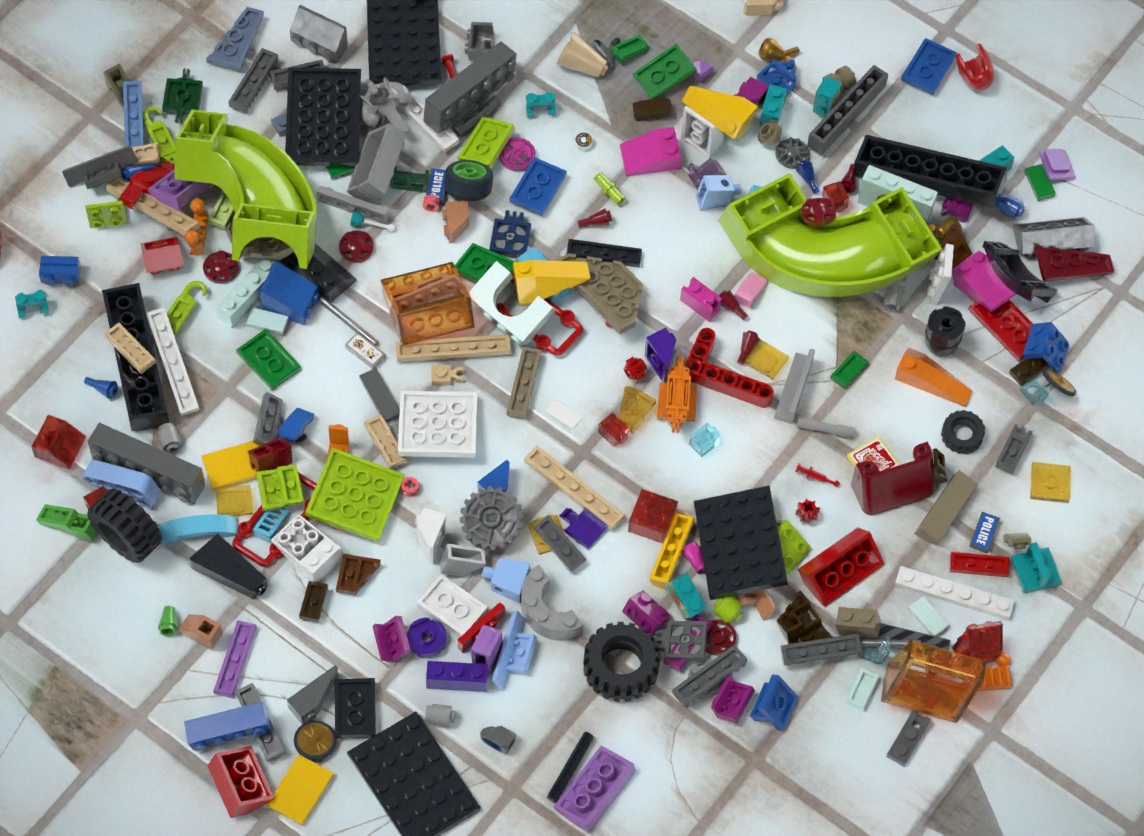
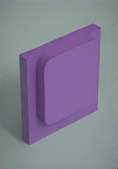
M1047 149L1046 151L1039 152L1049 180H1072L1076 178L1066 150Z

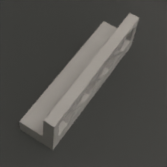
M809 349L808 355L795 353L774 419L793 424L813 363L814 349Z

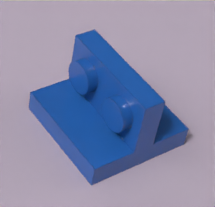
M772 674L769 683L764 682L750 717L754 721H768L777 730L784 731L798 696L779 675Z

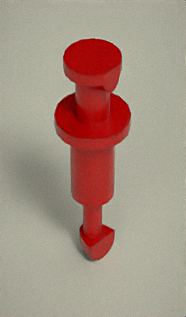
M798 463L795 470L796 473L799 471L806 474V479L811 477L823 483H831L836 487L840 485L838 480L832 481L828 479L826 475L812 470L813 467L811 466L807 469Z

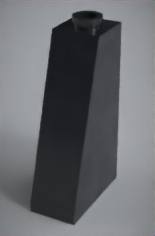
M218 533L189 558L190 567L193 570L253 600L257 596L263 595L267 590V578Z

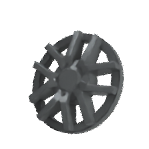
M790 137L779 142L775 155L781 165L787 168H799L807 163L810 152L808 145L799 138L794 139Z

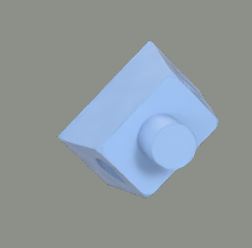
M729 175L703 176L696 193L700 211L729 205L733 195H741L742 187L740 184H733Z
M500 558L496 568L488 566L483 568L482 577L491 579V590L520 603L523 582L530 572V562Z

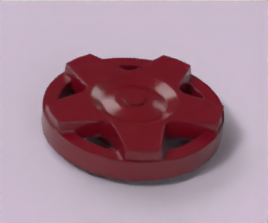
M810 198L803 204L801 216L810 225L825 226L835 219L836 207L828 198Z
M348 231L339 242L340 254L349 262H363L374 251L373 239L365 231ZM346 253H351L352 258L347 256Z
M222 250L214 252L204 260V275L213 283H227L237 275L238 262L232 260L231 253ZM235 267L233 273L231 274L230 269ZM218 276H222V277H223V279H216V278H217Z
M721 619L710 620L713 626L707 633L706 644H709L710 648L706 646V652L715 656L721 655L735 645L736 632L730 623H725ZM717 624H722L725 627L719 628ZM731 634L733 635V641L728 638Z

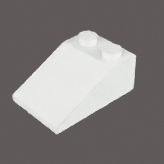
M685 106L681 139L710 158L723 145L724 134L712 123Z

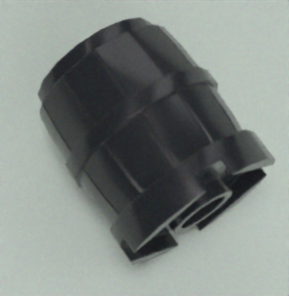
M944 306L942 309L933 310L929 315L925 330V344L930 352L938 356H948L956 351L961 343L966 325L960 311L953 307Z

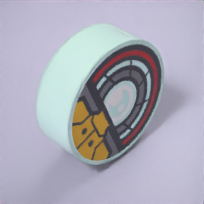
M581 132L576 135L575 146L577 149L587 151L592 147L593 137L589 133Z

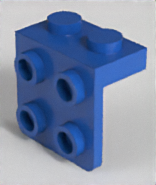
M1052 322L1032 324L1023 356L1026 359L1043 358L1055 372L1061 373L1069 349V342Z

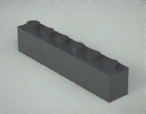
M873 65L809 133L808 147L822 156L886 87L888 73Z

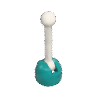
M355 211L352 213L350 226L359 227L366 223L386 228L389 231L395 230L393 224L386 225L365 220L361 213Z

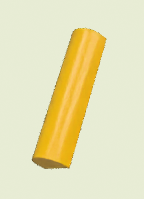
M675 513L649 578L654 586L666 589L665 584L671 581L693 526L694 517Z

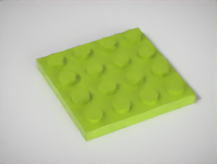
M332 448L306 509L305 516L378 543L405 474Z

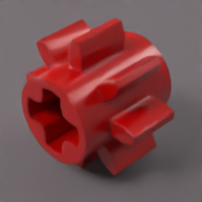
M631 357L626 360L627 364H625L623 370L630 380L636 379L638 381L645 377L644 373L647 370V366L641 358Z
M806 498L803 503L798 502V509H796L795 515L800 516V522L804 521L810 524V521L813 519L817 521L820 507H816V501L812 502Z

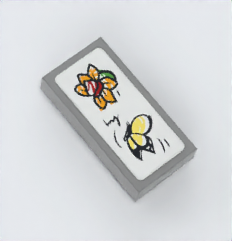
M358 332L345 344V348L371 369H374L386 357L384 352Z

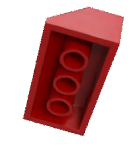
M857 527L797 570L804 585L821 605L825 607L885 563L871 533Z

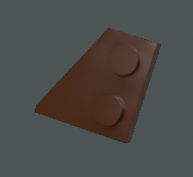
M951 224L940 246L943 250L946 244L954 245L953 269L973 253L957 224Z

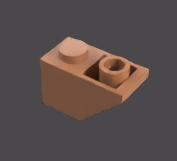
M468 201L445 202L446 209L442 210L443 221H447V225H444V236H448L449 243H453L469 227Z
M188 614L178 629V632L211 650L222 636L221 624L204 615Z

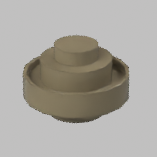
M775 120L767 121L758 132V141L767 147L777 143L782 135V126Z

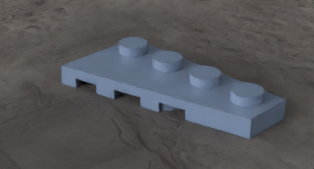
M246 7L234 22L232 29L227 31L225 38L216 45L214 52L208 55L206 58L207 63L241 71L263 20L264 11Z

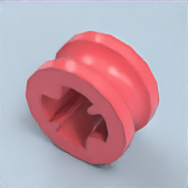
M426 195L422 207L427 211H437L440 199L434 195Z
M414 477L403 479L401 483L403 494L409 497L415 496L419 491L417 479ZM408 484H412L411 490H408Z

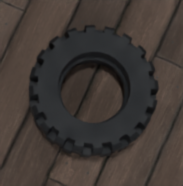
M107 490L88 509V520L92 527L95 528V531L113 550L128 561L130 560L133 563L142 562L161 543L162 534L156 522L152 520L151 516L146 513L141 505H138L134 499H131L120 490Z
M618 622V625L609 623L606 624L605 629L600 627L596 630V635L592 634L590 636L589 643L585 646L583 671L589 686L593 685V691L597 694L603 693L602 697L605 699L612 697L616 702H620V699H625V702H628L634 696L636 699L642 697L643 691L648 693L651 690V685L655 684L659 673L660 653L658 652L657 642H653L654 637L650 633L645 634L646 629L641 626L638 629L631 622L629 625H624V622ZM624 649L634 653L639 658L640 666L632 673L617 674L606 668L603 664V658L613 650Z

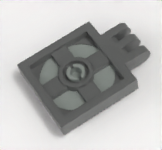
M668 621L667 630H655L654 636L656 637H654L653 642H657L659 651H665V659L705 661L708 633L707 621ZM691 630H695L697 635L693 636ZM679 644L675 651L670 653L674 645ZM696 644L689 653V648L691 647V645Z

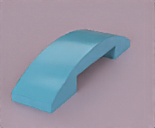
M231 515L188 516L158 525L162 534L160 544L179 542V538L216 535L217 533L221 537L236 536L238 534L237 518Z

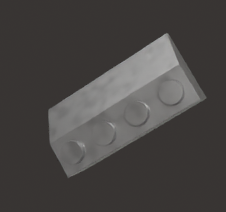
M1085 217L1013 224L1017 248L1024 256H1034L1036 245L1049 249L1052 247L1059 248V250L1065 251L1071 249L1089 250V247H1095V225Z

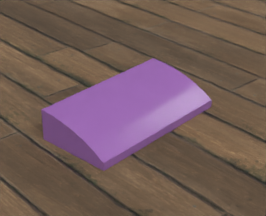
M174 169L151 186L148 191L163 204L179 211L213 184L175 179Z
M601 745L556 803L554 809L570 822L590 833L636 772L634 763Z

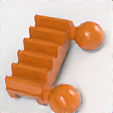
M196 198L192 200L190 208L195 212L193 219L199 222V229L196 231L189 230L185 234V241L191 247L190 255L199 256L204 254L209 214L205 210L204 201Z
M1006 652L997 654L995 658L997 667L995 668L990 666L987 669L981 667L980 669L973 668L972 670H969L972 666L971 658L967 655L959 656L956 660V666L961 670L964 692L1011 689L1013 684L1010 667H1008L1011 664L1010 655Z

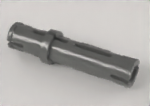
M493 96L486 103L480 104L476 111L453 127L454 132L461 137L476 125L482 117L487 118L490 116V113L501 105L500 100Z

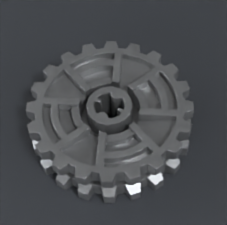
M488 486L487 490L479 488V493L475 494L472 492L470 494L471 499L464 501L466 506L461 508L460 511L463 514V517H460V523L464 524L461 529L463 532H467L465 537L468 541L472 539V544L476 547L481 545V549L484 550L490 547L491 551H495L496 547L504 549L506 543L510 545L513 543V537L518 538V529L523 527V524L520 523L524 519L523 514H520L522 507L516 504L518 501L516 497H510L511 492L508 490L504 493L501 487H497L496 490H493L492 486ZM495 514L497 521L488 523V518L486 517Z

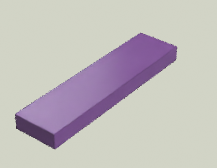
M237 620L213 690L214 694L234 698L257 629L256 624Z

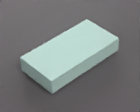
M252 307L246 324L247 327L259 330L267 329L271 333L283 335L289 319L285 315Z
M924 596L908 607V611L930 635L938 636L949 627L946 620Z
M861 667L845 703L864 711L880 675Z

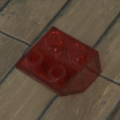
M47 415L31 447L35 458L71 469L86 436L67 421Z
M987 621L979 625L971 624L966 627V631L957 638V642L952 647L962 668L994 662L1003 652L1002 621Z

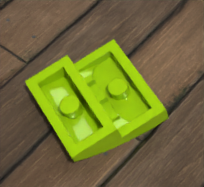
M297 465L281 466L274 470L256 473L263 511L284 508L304 502Z

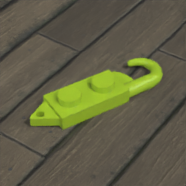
M148 107L143 111V122L152 142L157 143L159 146L161 161H169L175 165V143L165 123L162 121L151 122L149 118V113L153 111L158 112L160 115L163 112L158 107Z
M192 281L187 284L168 310L167 316L175 336H177L195 308V299L189 295L195 287H200L203 290L202 296H206L207 287L203 282Z

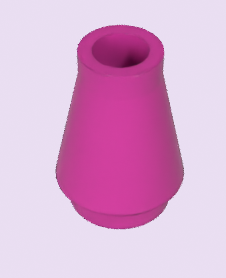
M697 542L683 548V555L693 566L696 573L705 570L701 546Z

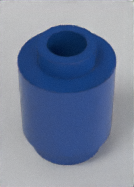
M1003 194L1000 197L997 205L1000 212L1016 219L1021 217L1025 211V207H1023L1024 202L1010 195L1006 196Z

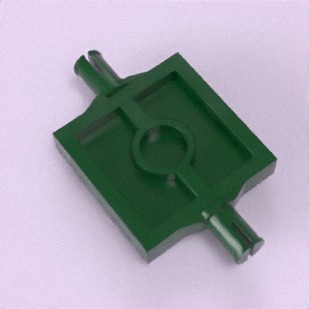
M186 68L183 69L182 78H167L162 104V112L176 114L175 123L177 124L178 122L179 124L183 122L184 114H189L191 110H200L203 81L190 79V69L186 71Z

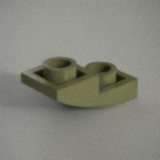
M1028 533L1003 535L1004 543L1008 542V547L1014 546V549H1025L1032 542Z

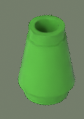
M165 606L163 608L158 625L160 634L163 636H173L178 630L175 607Z

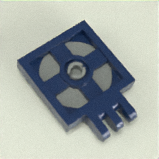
M506 210L504 219L495 218L489 250L500 255L520 257L528 249L531 223L523 222L524 212H520L519 218H516L517 211H513L512 217H509L510 210Z

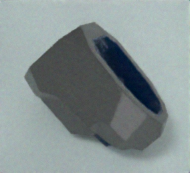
M503 726L486 727L480 733V738L485 744L504 754L509 752L517 737L516 733Z

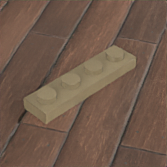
M523 347L507 408L508 416L526 418L542 350Z

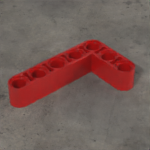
M711 328L701 329L685 364V367L689 368L691 382L758 407H769L772 404L774 393L772 386L707 363L714 348L716 334Z

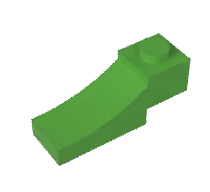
M44 504L36 519L40 525L65 531L80 539L93 541L97 533L90 524L88 515L80 514L72 508Z

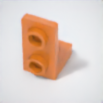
M340 424L329 425L330 444L327 459L332 448L348 453L350 447L348 427Z

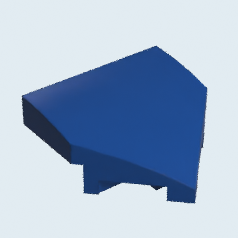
M772 60L771 64H768L757 74L756 79L767 86L770 84L786 88L787 97L796 87L795 60H789V62H776Z

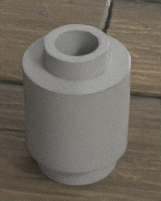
M172 423L161 425L158 428V436L163 451L168 453L178 451L182 444L177 428Z
M427 705L425 721L442 726H449L450 723H454L455 711H452V706Z

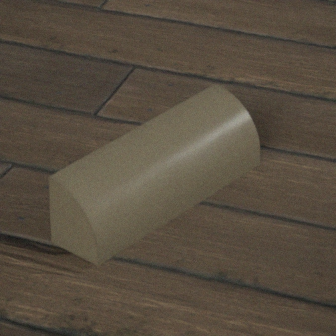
M958 470L951 477L914 534L925 541L938 543L978 483Z

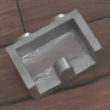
M471 22V28L467 30V40L469 41L468 44H465V54H468L469 60H477L493 47L495 38L493 23Z

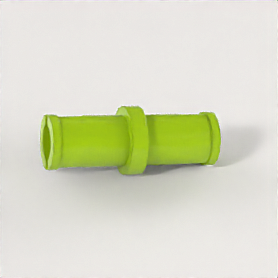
M599 172L593 180L603 189V193L609 195L617 206L626 200V197L616 188V184L614 182L611 183L603 172Z

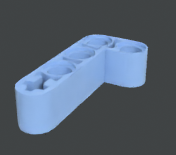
M91 460L82 475V479L91 485L108 490H120L122 493L133 496L136 502L146 509H152L161 493L149 475L98 460Z

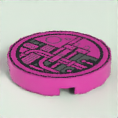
M511 138L499 155L500 162L511 171H524L530 165L536 152L530 141L524 138Z

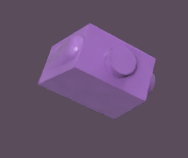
M483 625L471 648L472 663L488 664L489 674L492 673L503 647L502 631Z

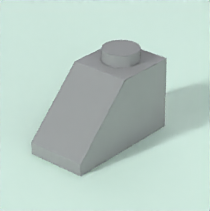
M446 544L439 558L441 573L455 576L467 574L486 565L484 549Z

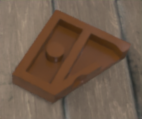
M343 554L336 592L356 595L380 567L381 560Z

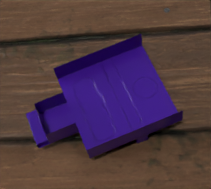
M585 507L578 516L571 508H566L559 515V517L570 524L564 529V532L575 539L577 544L580 543L586 549L608 528L606 523Z

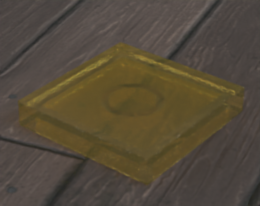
M1032 462L1030 499L1069 503L1071 466Z

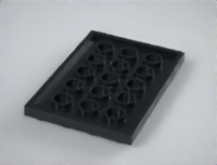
M367 0L369 80L374 84L384 82L383 79L386 77L389 82H398L402 85L442 84L438 0Z
M288 68L285 153L290 156L297 166H356L359 163L361 69Z
M770 485L693 501L710 600L788 585Z
M416 711L376 734V736L347 751V756L400 836H439L481 811L480 805Z

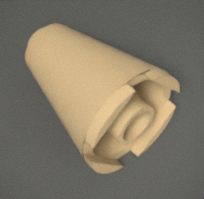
M574 32L556 64L595 77L603 76L608 69V66H606L607 61Z

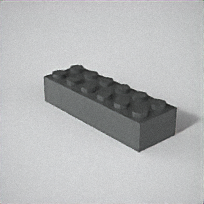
M500 41L425 99L423 122L438 134L448 130L455 121L461 120L464 114L474 110L477 104L485 101L490 94L498 91L503 84L513 79L517 53Z
M100 422L88 439L93 460L145 473L154 480L164 494H172L184 503L195 504L205 487L201 467Z

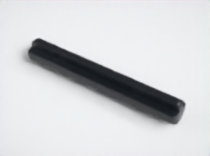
M584 732L547 795L550 801L554 803L558 801L593 740L591 733Z

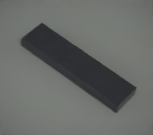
M569 239L566 254H576V257L587 259V256L602 258V261L613 263V260L621 261L625 266L640 268L642 249Z

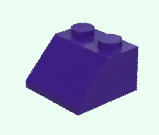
M663 328L646 337L644 355L660 380L665 383L668 381L670 367H672L676 343L674 334L669 333L667 328Z

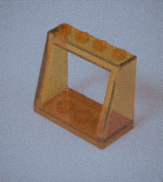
M453 262L381 279L383 297L402 346L475 327L471 297L465 285L464 288L454 291V296L401 310L398 309L394 298L414 291L415 284L444 272L449 276L455 274L462 281Z
M909 640L886 666L881 702L957 723L984 681L987 662ZM913 665L963 681L961 683L910 669V667Z

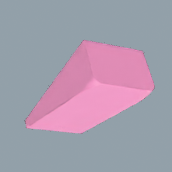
M751 272L738 288L734 297L739 304L750 309L768 280Z

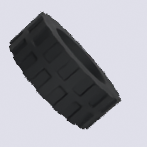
M957 410L949 414L943 423L942 441L953 452L958 454L972 453L982 444L985 435V425H983L982 419L977 414L971 411ZM959 424H965L972 429L973 434L971 438L961 440L955 436L954 428Z

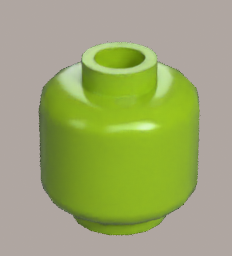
M734 596L720 598L713 605L715 607V615L725 623H730L732 620L736 622L743 614L740 612L743 605Z

